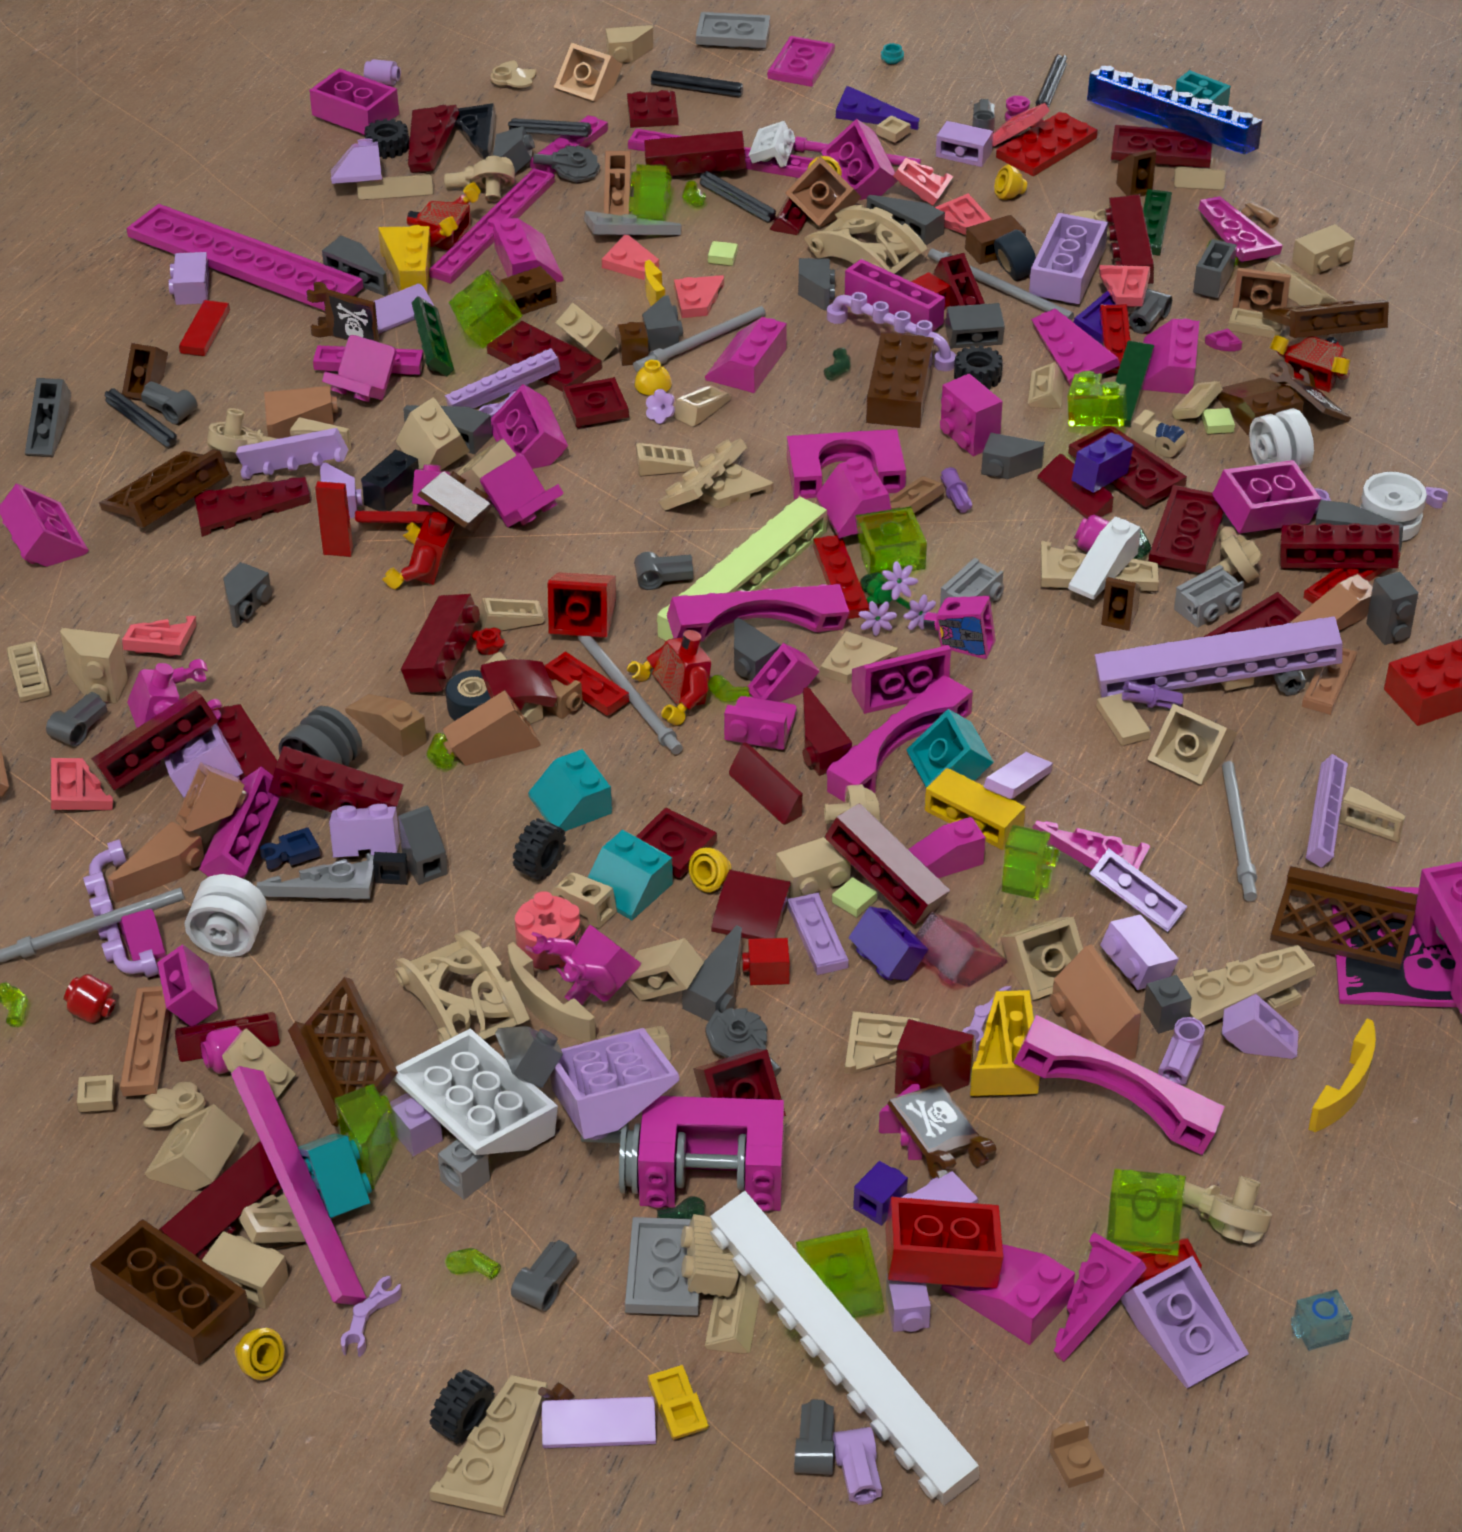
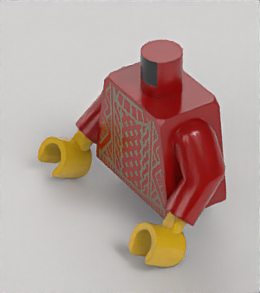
M472 182L463 189L465 195H461L454 202L430 201L422 212L409 211L407 225L429 226L431 247L435 246L450 250L471 227L470 204L478 200L481 190L475 182Z
M1274 335L1269 348L1277 351L1285 359V362L1293 367L1294 378L1304 381V376L1299 372L1301 369L1307 370L1313 374L1316 388L1330 393L1337 377L1340 380H1346L1349 377L1351 360L1343 357L1344 348L1339 345L1338 340L1334 337H1328L1323 340L1311 336L1304 339L1301 343L1289 346L1288 339Z
M434 512L427 515L421 529L414 523L407 525L406 529L408 532L403 537L414 544L409 566L402 568L401 573L394 567L385 573L386 576L382 580L391 589L398 588L404 580L408 582L413 579L434 585L449 551L455 526L452 521L447 520L448 518L445 514Z
M693 630L685 631L682 638H672L665 641L664 645L646 657L648 661L645 663L632 661L627 666L628 672L636 673L632 676V679L639 682L646 681L650 676V669H654L653 676L677 704V707L671 704L666 705L661 712V716L673 725H681L684 722L687 709L690 711L695 705L705 704L708 692L711 660L699 646L701 634Z

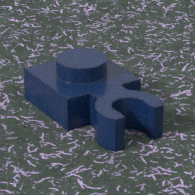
M309 827L279 836V844L267 843L259 847L260 856L262 859L265 858L267 869L277 868L286 860L292 866L320 856L319 845Z

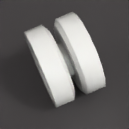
M1293 408L1278 412L1276 415L1269 414L1257 417L1252 421L1249 438L1256 465L1294 460L1300 469L1310 466L1314 454L1313 437L1306 418L1299 410Z
M1399 472L1375 474L1366 480L1360 508L1403 524L1402 541H1405L1417 535L1421 528L1422 512L1427 497L1426 489L1419 480L1407 474Z
M226 874L209 876L201 882L184 923L186 933L194 944L214 955L224 957L243 955L251 950L267 910L266 899L256 886L245 879Z

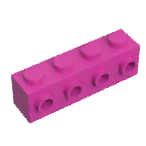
M860 259L845 270L844 295L852 296L855 292H863L867 295L868 304L873 305L878 301L886 302L889 305V313L895 315L898 311H907L911 315L910 322L917 324L921 320L930 321L933 324L932 331L944 323V296L863 259Z
M263 767L258 768L241 780L245 785L243 790L246 791L244 801L239 809L235 807L232 815L221 820L199 868L208 877L226 874L243 879L248 873L251 861L259 848V843L280 796L268 792L273 776Z

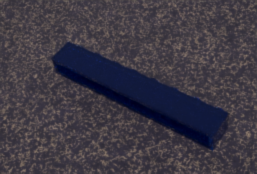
M1101 66L1100 69L1090 72L1088 101L1244 155L1259 149L1263 120L1253 117L1251 113H1240L1234 111L1230 106L1213 104V101L1210 99H1199L1193 97V94L1189 92H1178L1173 90L1171 86H1160L1154 84L1150 79L1136 78L1134 74L1116 71L1112 66Z

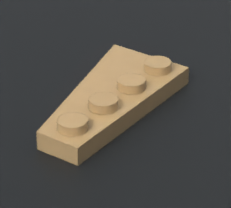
M740 438L730 442L727 439L715 447L716 452L714 454L711 453L698 462L700 464L698 468H692L682 475L684 480L681 483L677 482L665 490L667 495L659 501L664 511L700 498L703 494L701 490L709 488L714 483L712 479L720 476L726 470L724 467L732 464L747 448L743 440Z
M1041 541V587L1068 588L1069 583L1087 554L1077 552L1076 547L1065 545L1063 550L1051 547V542ZM1132 559L1115 578L1137 583L1141 587L1140 591H1158V563Z
M1297 945L1257 955L1256 961L1244 963L1237 960L1226 963V968L1212 972H1207L1206 968L1193 971V976L1180 980L1192 997L1189 1017L1200 1020L1206 1026L1223 1018L1224 1009L1254 994H1257L1261 999L1269 997L1316 975V970L1312 961L1300 946Z
M510 1376L486 1410V1417L478 1427H474L467 1437V1444L458 1456L454 1455L447 1465V1472L440 1482L436 1481L430 1489V1500L504 1516L541 1412L542 1402L545 1400L544 1397L538 1394V1390L540 1387L547 1388L546 1382Z

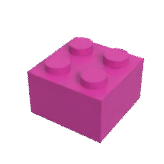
M970 374L945 383L942 387L940 429L973 457L981 454L990 433H1001L1003 401Z

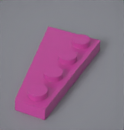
M1219 196L1200 200L1198 209L1225 242L1237 245L1236 256L1241 262L1281 254L1283 247L1281 243Z
M1056 308L1031 319L1033 327L1070 387L1120 366L1118 357Z

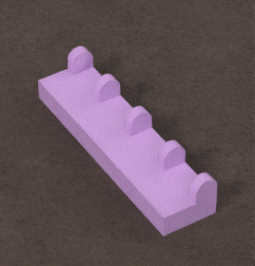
M333 428L239 446L236 455L243 466L241 476L246 480L250 479L252 474L264 472L267 476L272 475L274 470L287 467L290 471L297 470L299 465L308 463L320 466L324 460L335 459L337 462L344 461L349 449L339 430Z

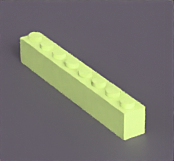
M798 497L679 596L758 590L813 544L814 538H820L827 532V509L802 497ZM670 604L661 609L657 614L658 637L665 641L673 638L666 616Z

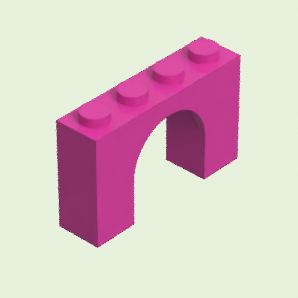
M897 429L787 436V463L794 499L798 497L804 499L816 498L817 493L822 488L821 470L831 463L847 461L853 457L866 456L888 493H897L905 488L906 468Z

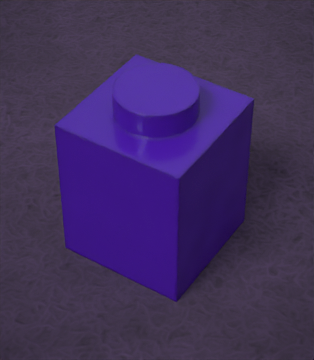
M879 1160L854 1186L853 1209L882 1226L887 1221L891 1197H903L907 1194L908 1177L903 1175L897 1168L890 1167Z

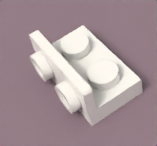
M785 121L758 129L749 153L752 163L766 162L775 156L781 168L785 167L795 142L793 131L788 129Z

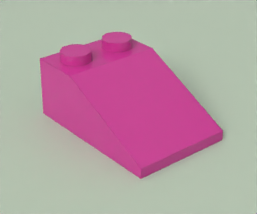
M1002 1244L1004 1258L997 1288L942 1284V1290L1028 1345H1031L1068 1304L1074 1287L1075 1272L1046 1254Z

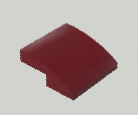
M510 659L482 664L480 667V672L490 698L505 690L520 711L525 702L553 707L557 700L550 678L541 661Z
M729 869L718 899L711 932L728 935L738 925L742 927V938H776L782 924V913L791 892V882Z

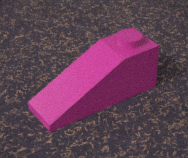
M969 817L941 826L908 850L937 878H941L983 865L985 836L973 818Z

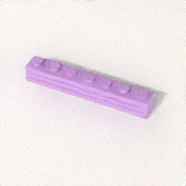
M549 349L522 362L513 364L504 370H500L495 374L445 395L447 406L476 408L518 389L522 384L527 385L559 371L558 357L552 349Z
M1331 754L1329 758L1321 763L1306 859L1321 868L1334 857L1348 763L1334 754Z

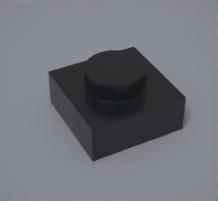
M374 852L373 868L375 883L407 885L409 877L407 854Z

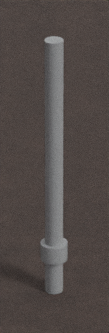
M762 306L757 307L665 349L658 348L650 352L649 356L634 362V369L638 372L648 360H658L662 365L673 356L765 316V309Z
M1227 761L1222 764L1239 864L1236 869L1238 882L1242 884L1244 899L1253 901L1257 898L1255 887L1257 880L1256 868L1251 864L1235 766L1233 762Z
M180 887L35 938L28 936L19 939L17 944L0 949V963L20 956L24 959L36 955L37 950L121 922V917L147 909L156 910L185 900L184 892Z

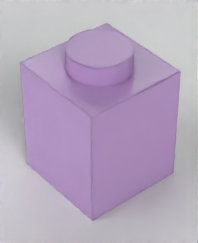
M887 1275L886 1301L893 1332H912L929 1328L931 1305L926 1283L888 1280Z

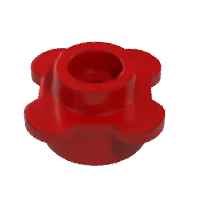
M485 628L472 634V639L477 642L476 649L481 654H496L505 645V640L500 637L501 630L499 628Z

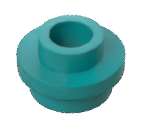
M896 43L886 44L881 51V59L888 64H897L904 59V51L901 45Z

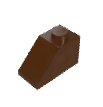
M1155 149L1131 154L1118 162L1116 184L1126 196L1140 194V197L1146 196L1147 189L1153 190L1157 152Z
M629 322L627 324H618L615 336L619 342L617 345L622 366L633 365L634 362L647 357L648 335L645 323Z
M131 343L122 394L128 398L142 400L141 394L147 383L153 381L160 384L164 377L168 352L154 346Z
M1112 577L1106 578L1101 625L1130 631L1139 607L1141 587L1137 583Z

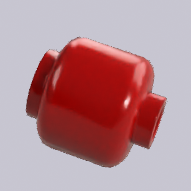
M85 974L80 978L75 977L67 987L63 998L67 1002L68 1012L90 1023H96L102 1016L108 1018L116 1005V1000L112 999L113 987L90 974Z

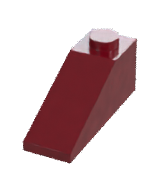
M965 253L940 258L933 275L951 285L950 307L985 304Z
M809 687L803 688L804 749L802 754L805 763L808 766H812L816 773L821 776L827 774V770L833 762L840 760L852 748V741Z

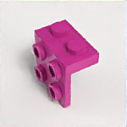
M350 335L338 375L325 371L322 382L331 384L330 390L346 395L347 390L355 392L354 398L369 402L370 397L383 400L397 350L395 347Z
M522 454L516 455L480 478L481 485L487 495L490 496V500L507 528L519 521L522 526L537 517L534 512L539 509L543 513L556 506L557 502L555 499L564 494L559 484L545 491Z
M741 696L738 698L735 706L727 705L725 709L724 740L740 743L746 742L748 744L784 750L797 713V707L789 703Z

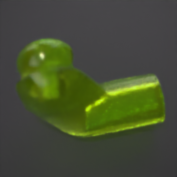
M688 181L685 184L682 199L693 207H701L706 200V194H700L701 190H697L698 185L695 181Z
M714 675L709 680L708 687L710 691L721 702H737L741 696L749 697V687H733L722 675Z
M436 733L426 752L427 758L438 769L450 768L455 758L453 752L450 755L446 753L448 749H445L444 742L447 741V738L443 733Z
M1 983L0 1003L9 1010L6 1023L12 1027H20L25 1017L28 998L17 987L11 986L10 983Z
M474 1248L452 1251L445 1259L446 1267L454 1274L478 1271L490 1280H493L501 1269V1265Z

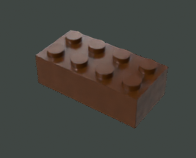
M897 333L880 334L867 394L866 423L912 428L921 427L933 366V337L901 335Z
M144 1219L140 1220L90 1263L95 1290L198 1365L251 1318L247 1295L244 1289Z

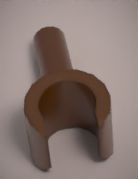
M557 1382L552 1390L545 1387H540L538 1390V1394L544 1397L546 1401L573 1400L575 1397L568 1388Z

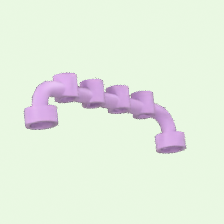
M855 292L852 296H837L833 304L827 307V320L834 324L844 323L848 319V306L851 307V311L855 314H867L873 317L872 319L875 323H887L894 326V330L898 333L908 332L915 336L933 337L934 344L939 349L935 354V368L940 371H951L954 369L956 354L950 351L947 341L942 336L932 331L933 324L930 321L921 320L914 324L910 322L911 315L909 312L898 311L895 315L889 313V305L883 301L870 305L867 303V295L863 292Z
M120 839L107 843L109 849L93 858L89 865L90 875L83 877L88 895L95 894L96 896L89 899L95 917L113 911L102 868L105 864L112 861L115 867L121 866L127 861ZM117 923L98 929L101 940L108 939V942L102 943L107 962L114 961L120 971L128 974L145 972L147 978L159 974L152 949L139 953L140 960L129 961L127 959Z

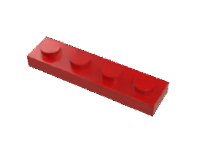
M837 535L814 538L813 548L827 585L840 584L849 609L847 619L861 618L859 612H869V605L843 538H839Z

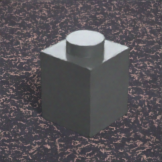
M1177 975L1147 983L1143 1011L1157 1033L1160 1034L1173 1030L1175 1023L1179 1019L1190 1016L1192 997Z

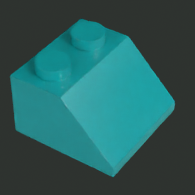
M950 709L946 710L906 749L926 788L946 768L975 781L994 763L972 722Z
M583 749L554 759L528 792V797L544 819L562 828L564 831L612 814L611 786Z
M622 829L601 848L587 878L613 887L617 912L632 921L673 885L672 857Z

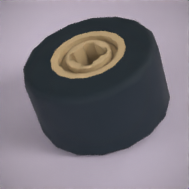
M1013 230L997 238L994 242L996 257L1001 267L1011 278L1017 281L1031 274V267L1036 259V255L1027 237L1020 230Z
M480 670L463 671L453 676L447 683L445 690L447 710L449 716L454 721L491 699Z

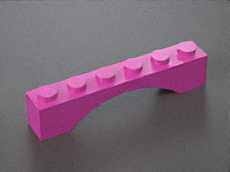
M821 584L808 587L794 586L782 589L768 588L756 591L708 593L692 596L681 595L672 597L666 616L673 638H682L685 631L693 630L701 634V641H704L713 632L727 624L733 623L738 617L742 620L751 618L784 620L801 625L814 632L842 630L848 617L849 609L840 584Z
M943 675L935 683H931L924 692L911 699L903 709L891 715L887 722L877 730H873L866 739L853 746L845 756L829 766L826 774L827 792L845 802V789L848 785L862 784L864 788L875 793L877 775L885 759L905 742L922 735L946 710L950 709L964 718L969 716L972 712L973 691L946 675Z
M1038 1015L1035 1016L1013 1062L1043 1078L1079 1079L1113 1090L1131 1100L1148 1113L1163 1129L1170 1140L1200 1155H1203L1215 1135L1225 1107Z

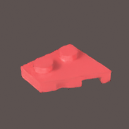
M1046 103L1008 119L993 133L992 147L1012 136L1022 133L1028 127L1032 129L1043 123V117L1050 111Z
M908 158L904 159L893 175L901 185L911 189L923 201L930 203L932 206L953 178L948 173L944 177L933 174L932 167L920 165Z
M969 193L935 207L945 212V228L966 235V227L992 220Z
M623 235L601 259L602 268L645 280V261L651 260L659 268V259L629 235Z
M1099 265V276L1116 305L1127 304V307L1143 306L1150 277V267Z
M724 276L675 279L674 290L681 318L708 316L711 305L718 298V290L724 287Z
M186 616V623L169 625L168 619L152 623L132 624L122 639L123 650L136 653H161L166 656L181 655L196 628V616Z
M51 758L52 810H112V796L110 794L106 795L102 791L101 782L96 775L89 771V766L83 758Z

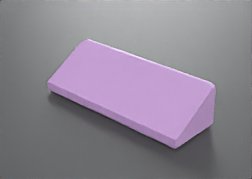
M416 284L373 301L376 304L378 334L414 320L411 302L417 296H420L434 306L421 284Z
M1109 848L1089 873L1167 933L1187 908L1185 904Z
M654 1397L549 1400L542 1402L543 1448L656 1444Z

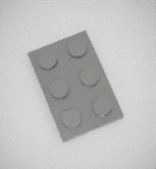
M701 12L696 32V44L707 47L718 45L729 48H766L770 28V15Z
M633 1217L625 1313L698 1315L700 1293L697 1294L695 1291L690 1293L688 1291V1278L682 1277L681 1274L683 1258L687 1255V1248L681 1247V1234L683 1227L689 1226L691 1219Z

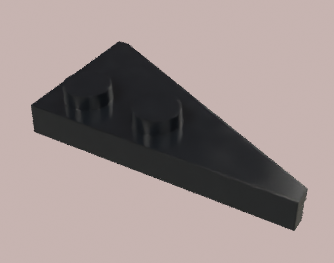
M494 103L458 108L459 115L454 125L483 159H486V157L490 156L496 114Z

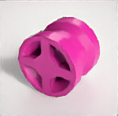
M1019 95L1009 97L1006 100V108L1008 110L1005 113V120L1007 121L1011 117L1027 111L1030 108V100Z

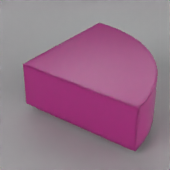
M1228 328L1205 335V344L1216 350L1239 351L1242 349V341Z

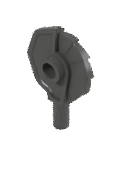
M579 145L566 146L558 152H553L552 155L534 154L533 164L552 165V168L556 169L559 176L576 183L594 179L601 166L597 163V156L590 149H585Z
M729 1008L722 1013L718 1010L714 1012L705 1027V1033L711 1049L715 1053L727 1058L756 1048L766 1049V1032L768 1028L760 1020L761 1016L749 1012L746 1008L734 1010ZM770 1057L776 1077L780 1073L781 1067Z

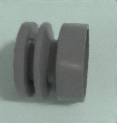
M318 706L307 717L303 718L298 726L291 729L280 740L278 748L279 755L283 746L349 766L351 761L360 755L362 740L356 727L341 712L329 706Z

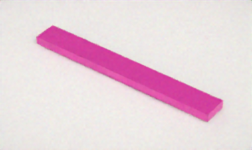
M636 128L628 140V149L645 151L644 140L680 136ZM745 147L746 169L800 178L808 169L811 161L814 160L813 158L790 155L786 166L782 168L779 166L775 156L766 162L752 163L749 157L751 148Z
M533 168L429 269V277L452 284L494 243L493 222L501 221L505 218H519L555 182V174Z
M238 1066L231 1073L232 1078L332 1301L348 1305L362 1303L366 1299L364 1291L264 1072Z

